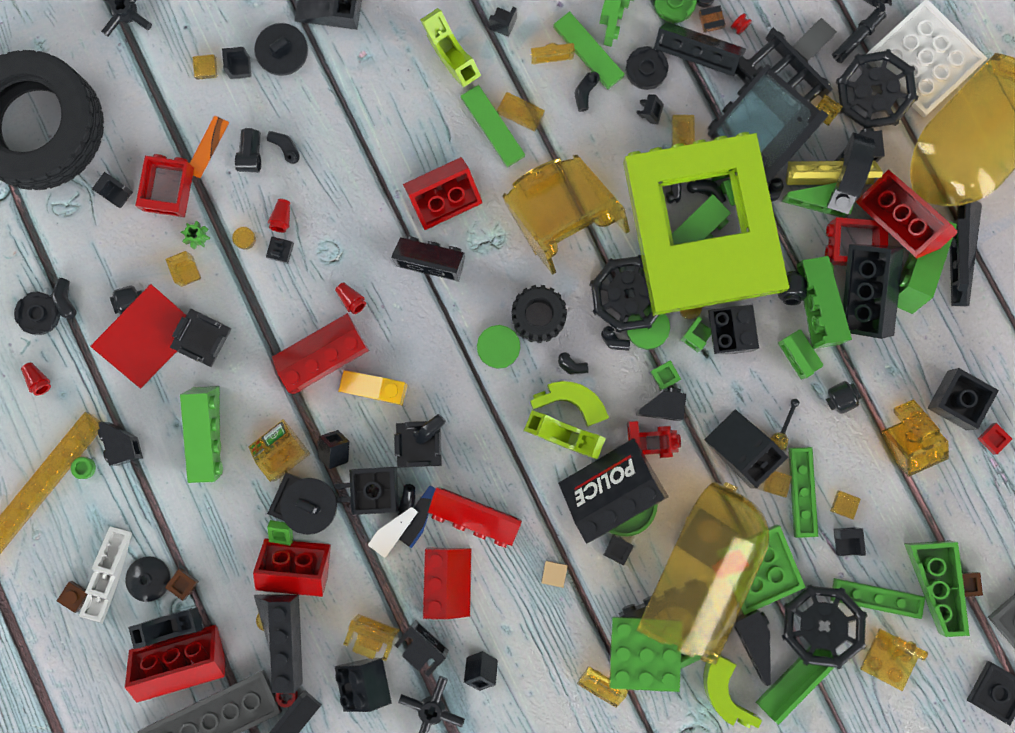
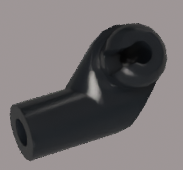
M773 178L768 187L771 202L778 200L783 191L784 185L781 178Z
M566 352L559 355V366L570 375L588 373V362L575 363L570 358V354Z

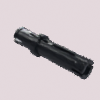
M876 7L866 20H862L858 24V28L832 53L833 58L839 56L835 61L843 63L867 36L873 34L875 27L887 17L886 12L879 15L881 12Z

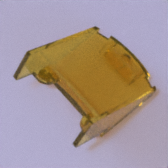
M572 155L573 159L561 161V158H557L530 170L512 184L513 188L507 195L506 193L502 195L506 206L534 254L539 256L552 275L556 273L552 257L558 252L557 243L593 223L599 227H606L616 222L626 234L630 232L624 207L578 155Z

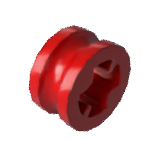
M743 13L734 21L730 28L732 30L735 29L737 31L736 34L740 35L751 24L752 20L746 19V14Z
M298 691L289 693V695L292 694V698L288 701H284L285 697H281V694L284 693H276L275 696L277 704L286 708L295 702L298 697Z

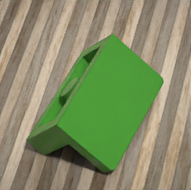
M799 329L778 342V345L801 380L808 378L815 371L823 367L822 361L802 330Z

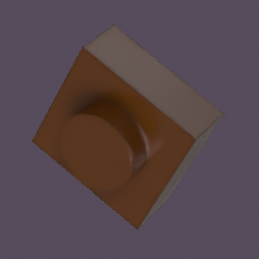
M180 568L165 588L184 601L199 581Z
M980 572L962 573L965 597L983 596Z
M69 581L58 597L57 602L72 612L77 613L83 606L88 594L85 593V588L74 581Z

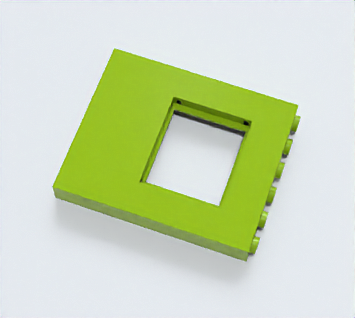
M741 132L736 137L719 136L713 141L707 142L705 139L694 141L690 145L684 146L683 143L672 145L668 149L656 147L650 149L649 152L633 151L628 153V156H625L623 166L653 316L778 294L789 289L757 133ZM729 175L741 233L674 245L662 186Z

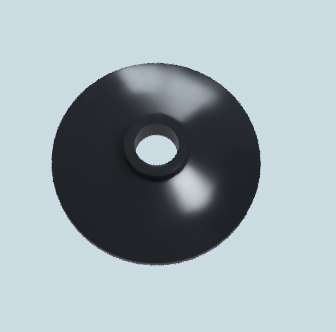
M150 556L134 561L128 568L125 577L128 592L135 599L143 602H151L162 597L167 591L165 586L171 580L167 565L162 560ZM143 576L148 578L147 584L142 582Z

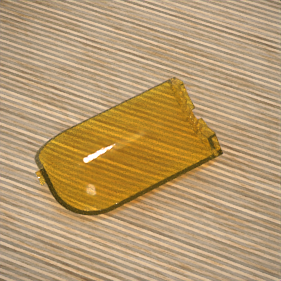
M995 53L922 131L913 152L910 178L913 191L927 203L939 206H957L980 200L994 192L1015 170L1014 57Z
M717 482L711 483L696 501L636 630L664 645L665 643L669 645L673 643L678 646L677 651L690 657L698 655L703 662L715 665L769 545V529L763 513L753 501L736 492L738 487L725 482L724 486Z

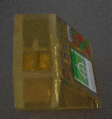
M284 419L248 446L256 465L270 482L280 479L286 472H289L311 454Z

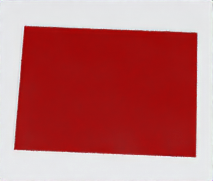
M150 284L90 347L141 389L177 352L170 348L174 340L172 335L181 318H185L187 315Z

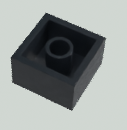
M960 368L948 370L927 409L966 431L978 430L999 390Z

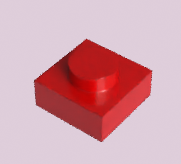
M992 423L977 438L993 455H998L1012 440L997 423Z

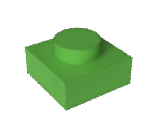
M671 360L650 371L661 391L681 380Z
M270 520L267 526L269 542L291 546L293 530L285 522Z

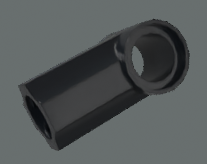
M253 128L241 129L239 152L235 155V168L237 172H260L261 155L259 154L261 132Z

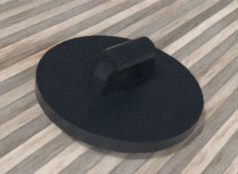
M277 23L266 27L259 34L255 42L254 51L258 63L265 71L273 75L285 76L296 72L303 66L308 56V44L305 36L298 28L287 23Z
M303 478L297 480L283 494L281 500L283 520L289 528L297 533L305 535L319 533L325 530L336 516L337 502L335 493L328 484L319 479Z

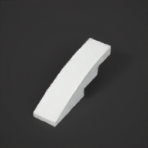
M109 527L93 564L92 570H94V573L85 591L88 595L79 617L103 624L125 562L132 536L131 532Z

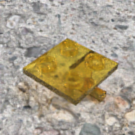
M879 628L860 669L903 692L918 658L924 661L928 656V652L917 647L916 643L912 641L907 642Z

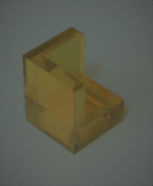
M187 251L165 259L175 284L183 287L201 279L193 255Z

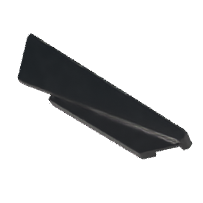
M967 197L957 203V220L953 222L957 224L956 230L958 233L953 237L950 245L951 306L970 305L982 204Z

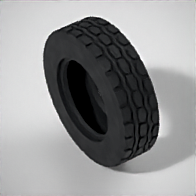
M17 50L0 55V181L20 189L46 190L74 179L76 175H79L91 163L95 153L98 152L101 138L103 137L104 117L99 98L96 97L97 94L91 85L72 67L54 55L41 51L36 52L35 50ZM48 91L54 93L60 103L61 121L52 139L42 147L32 151L16 152L10 150L2 135V120L9 105L16 98L28 92Z

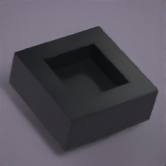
M613 535L603 555L624 566L634 545Z

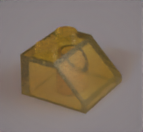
M922 413L882 430V435L896 464L908 477L949 459L948 440Z

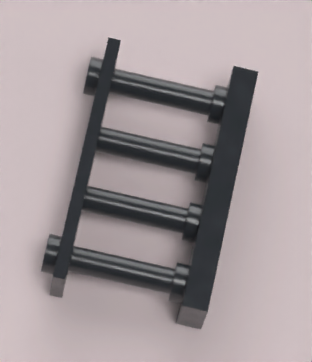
M774 27L765 38L768 43L750 59H745L742 56L736 71V75L745 84L749 85L754 80L752 75L756 71L755 65L775 49L783 58L771 70L778 74L790 64L797 74L787 83L794 88L804 79L813 88L804 96L809 102L818 95L824 100L833 90L829 81L821 77L786 41L785 36ZM765 77L755 87L753 92L786 125L799 111L800 105L798 103L793 106L789 105L784 99V96L787 94L781 89L775 90L769 84L770 79Z

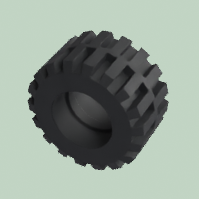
M532 285L530 289H523V292L516 296V300L512 305L511 314L514 328L523 339L525 337L530 342L537 341V343H542V341H550L553 337L559 335L566 321L567 309L565 301L561 299L559 292H554V289L551 287L550 289L545 288L546 285H541V287ZM534 303H544L551 309L552 318L544 326H535L526 318L527 308Z

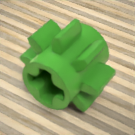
M195 221L194 225L186 223L187 227L184 231H181L185 236L182 242L186 245L190 243V247L193 249L200 245L205 247L204 243L210 239L206 235L209 229L206 226L201 227L198 221Z

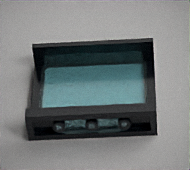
M767 63L764 68L760 66L752 75L754 80L749 85L744 84L737 93L739 97L735 102L730 101L722 110L723 116L719 120L715 118L707 128L709 130L707 135L714 140L719 136L736 137L741 132L757 133L767 184H769L829 115L825 111L817 109L772 71L771 66Z

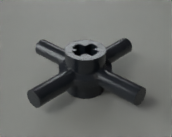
M104 0L110 4L113 15L101 30L107 37L110 36L120 22L130 23L134 21L146 30L151 29L152 23L137 13V5L135 3L137 0Z
M439 676L433 695L424 698L422 701L403 694L400 696L398 703L418 710V716L422 721L419 733H428L431 725H436L442 720L462 727L465 718L445 711V705L441 697L448 679L443 676ZM431 706L435 708L433 715L428 714V709Z

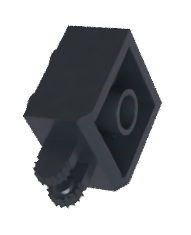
M397 467L350 469V483L334 484V489L337 490L350 488L351 497L338 496L336 497V502H351V515L394 513L399 510ZM373 484L376 485V488H379V493H376V497H374L373 493L369 492L370 488H373Z

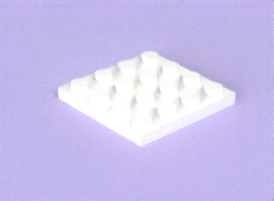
M924 0L867 53L890 49L893 54L910 66L915 67L916 94L919 98L918 101L912 104V107L923 118L988 59L929 0ZM883 60L869 62L872 67H881ZM887 62V69L896 75L902 73L897 67ZM903 77L899 80L901 85L900 92L907 94L906 79Z

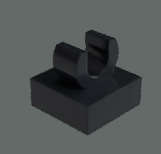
M648 94L647 100L642 99L639 102L644 107V110H637L636 113L641 118H646L650 124H658L664 104L657 95Z
M271 236L266 258L289 264L294 243Z

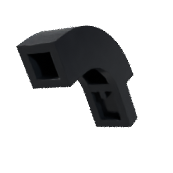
M852 133L843 152L844 164L836 186L827 202V208L849 214L856 198H859L869 175L875 152L874 139Z

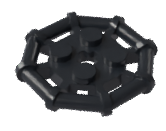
M890 49L870 54L855 55V59L840 78L836 79L840 103L839 112L844 113L862 126L863 129L898 125L900 119L919 98L916 94L915 67L910 66L893 54ZM883 60L881 67L868 69L865 63ZM887 62L897 67L902 73L896 75L887 69ZM860 68L862 74L857 81H849L855 71ZM903 77L906 79L907 94L900 92L901 85L899 80ZM880 85L882 94L877 93L874 96L871 86ZM847 87L853 88L854 101L851 103L848 102ZM898 98L903 99L904 102L893 113L891 106ZM857 105L867 112L866 118L852 109V107ZM881 111L886 112L888 116L871 119L872 113Z
M641 255L621 259L610 258L601 272L589 284L592 289L593 314L598 315L619 333L626 330L650 329L655 320L660 316H653L652 311L647 317L644 314V311L651 303L646 278L639 273L640 267L644 269ZM635 266L634 271L620 273L618 270L619 267ZM613 270L616 275L609 285L602 284ZM600 290L607 291L608 303L602 305ZM625 290H634V298H625ZM612 308L621 315L620 319L617 320L606 310ZM629 315H639L641 320L624 322L625 317H629Z
M812 584L807 585L808 588L788 604L785 603L783 607L785 609L782 639L791 646L806 666L811 664L835 667L837 670L842 669L846 662L867 647L865 644L866 617L868 615L866 611H862L842 587L837 589L812 586ZM816 596L836 598L832 604L818 602ZM810 597L812 598L813 604L804 612L797 609ZM840 601L854 615L847 617L838 607ZM794 614L801 617L800 630L793 632ZM820 621H828L830 623L829 632L825 630L819 631ZM856 621L855 639L848 636L849 623ZM802 636L811 646L809 652L804 649L796 638ZM847 641L852 644L842 654L837 655L836 649ZM820 649L831 651L833 658L815 656L814 653Z

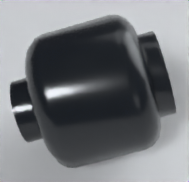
M790 271L786 273L789 289L783 293H778V298L786 305H798L807 297V280L799 272Z
M132 285L114 290L113 296L109 298L115 314L119 313L121 315L142 291H136Z
M843 381L828 389L829 398L826 401L832 411L836 409L838 413L844 414L858 407L859 400L862 398L854 383L849 384L847 381Z

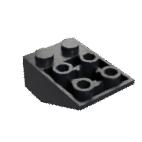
M298 0L294 21L357 30L362 0Z
M736 409L704 439L747 486L753 489H757L789 458L768 436Z

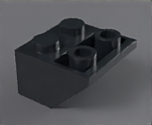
M753 304L708 310L714 354H737L753 352L759 349Z
M368 658L334 666L336 672L335 679L339 687L340 703L343 707V712H372L392 703L383 658Z

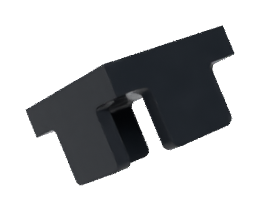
M190 308L185 318L182 317L172 335L174 340L170 348L197 362L212 367L231 328Z
M428 421L396 423L394 449L395 456L397 457V468L442 466L441 428L430 440L423 444H418L415 441L416 438L413 437V432L417 428H421Z
M415 620L394 646L398 648L407 637H410L412 642L407 646L402 657L418 671L430 658L435 660L425 672L429 677L438 665L446 659L449 650Z

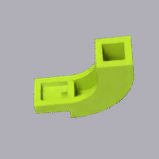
M439 8L420 19L427 32L426 36L450 74L462 87L467 86L481 76L473 58L460 46Z
M559 381L547 385L549 394L542 391L533 395L534 399L530 401L533 410L556 401L570 402L580 410L587 427L609 418L598 396L587 387L574 382Z
M533 410L524 428V431L595 459H598L606 439L600 435L581 430Z
M711 651L703 674L704 689L710 704L730 725L734 726L737 720L738 723L747 728H750L752 725L759 729L762 719L755 713L735 704L730 698L728 686L736 664L724 656Z

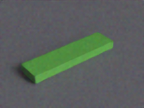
M570 11L553 24V28L592 72H597L600 75L599 81L607 90L624 77L623 71Z
M479 85L461 95L462 101L507 168L525 157V153Z
M788 448L794 537H818L813 448Z
M836 578L833 580L832 588H844L845 592L859 607L922 619L925 596ZM831 597L830 600L834 601L836 597Z

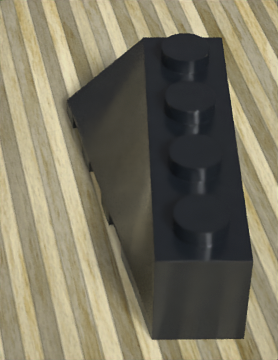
M255 594V602L270 650L272 693H295L303 684L299 594Z

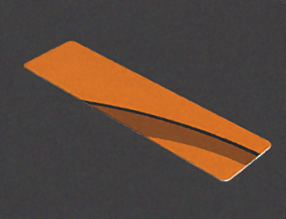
M217 116L213 117L190 161V164L194 167L193 176L197 178L202 177L229 124L228 121Z

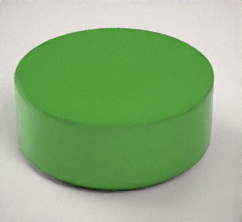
M79 457L71 464V473L77 479H88L94 475L96 470L95 462L88 457Z

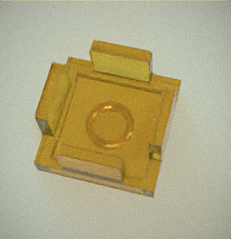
M358 614L350 622L343 645L348 646L356 632L358 636L353 652L374 659L376 653L381 650L382 644L385 643L388 645L382 660L387 661L400 630Z

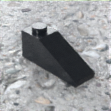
M755 610L746 615L741 614L731 619L761 682L766 686L771 685L770 631L767 627L770 623L765 613Z

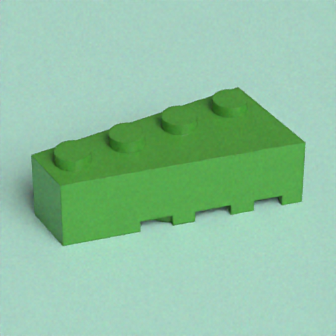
M949 221L956 229L957 224ZM953 237L941 249L920 258H916L909 253L901 272L897 308L913 314L934 297Z
M829 256L800 261L797 264V270L807 280V297L803 302L813 349L837 346L852 340L834 277V266L830 262Z
M220 386L193 387L180 394L187 482H215L223 473V464L220 461Z
M948 540L904 543L938 633L945 637L970 636L958 542Z

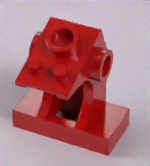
M638 421L627 422L628 441L635 438L644 455L660 454V458L673 457V453L679 452L681 436L677 434V430H671V426L657 427L658 431L639 432ZM659 436L660 449L647 450L646 437Z

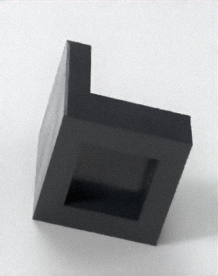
M497 7L494 16L490 15L489 29L509 37L517 20V8L512 7L509 12Z
M244 47L222 49L223 69L230 79L252 77L250 56Z
M105 171L92 187V190L118 208H122L133 193V191Z
M339 430L320 435L318 458L328 469L348 463L350 441Z
M863 528L833 529L836 554L838 556H866Z
M484 651L468 656L466 658L464 683L478 691L495 686L498 660Z

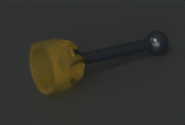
M798 399L791 400V408L781 432H777L771 437V440L784 451L789 441L785 432L795 408L800 404Z

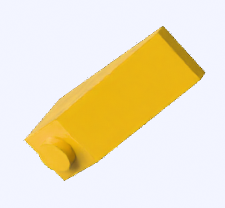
M343 370L338 392L403 406L408 385L401 381Z

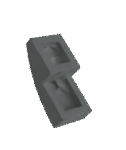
M821 18L793 45V48L808 62L833 38L837 31Z

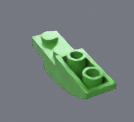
M605 0L599 24L607 25L603 45L612 47L613 39L618 40L620 26H616L617 19L622 20L624 8L628 9L630 1L634 0Z

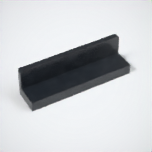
M666 22L659 28L654 45L656 50L658 49L731 76L736 74L741 57L746 52V48L670 22Z
M304 690L269 733H299L322 704Z

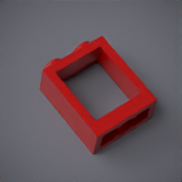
M153 154V157L145 155L135 206L143 212L185 218L194 167L187 159L175 157L173 160L167 159L166 156L160 154ZM157 168L182 171L177 203L151 200Z
M836 217L826 227V236L829 237V241L825 248V256H829L830 262L836 266H847L848 256L840 255L841 227L872 229V245L888 246V232L875 220Z

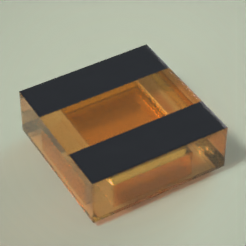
M721 5L699 11L704 33L725 28L726 24Z

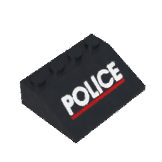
M635 438L558 483L574 523L586 544L669 498Z

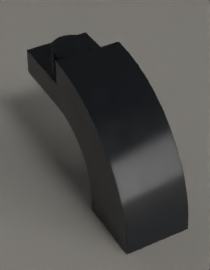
M198 607L148 620L128 628L133 648L137 649L177 636L203 630L202 616L199 613Z

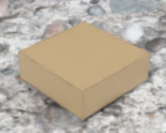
M545 561L541 583L563 588L568 565Z

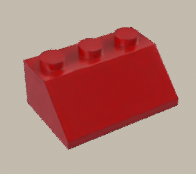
M462 157L403 184L424 230L483 203L469 167Z
M264 538L253 571L255 591L323 597L328 578L331 544L292 541L290 546L269 542V539Z
M427 547L425 549L423 619L470 617L472 548Z

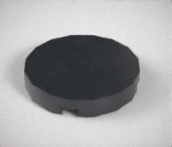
M644 46L637 48L630 54L625 71L632 85L639 89L649 90L663 83L667 76L669 65L662 51Z
M42 292L26 294L27 296L23 299L21 298L16 304L14 310L16 323L20 329L22 328L24 332L29 334L44 335L51 332L58 325L60 314L52 301L51 295Z

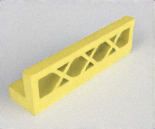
M788 161L785 182L787 185H826L837 183L844 161ZM876 161L872 162L865 184H874L875 178H882L883 171Z

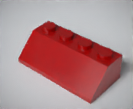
M889 169L882 175V178H879L856 201L865 212L916 258L941 249L958 233L949 221Z
M347 313L272 356L277 374L286 390L294 395L370 350Z
M436 487L428 513L433 514L432 519L442 523L448 520L453 522L452 527L465 531V528L473 530L474 536L484 540L486 536L495 539L494 544L504 548L507 547V544L513 545L522 520L441 487Z
M212 625L198 632L170 638L146 647L130 649L125 689L136 703L225 677V655L217 626Z

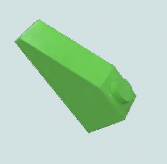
M836 183L791 191L782 198L784 203L841 218H846L852 213L853 209L852 206L849 214L827 208V202Z

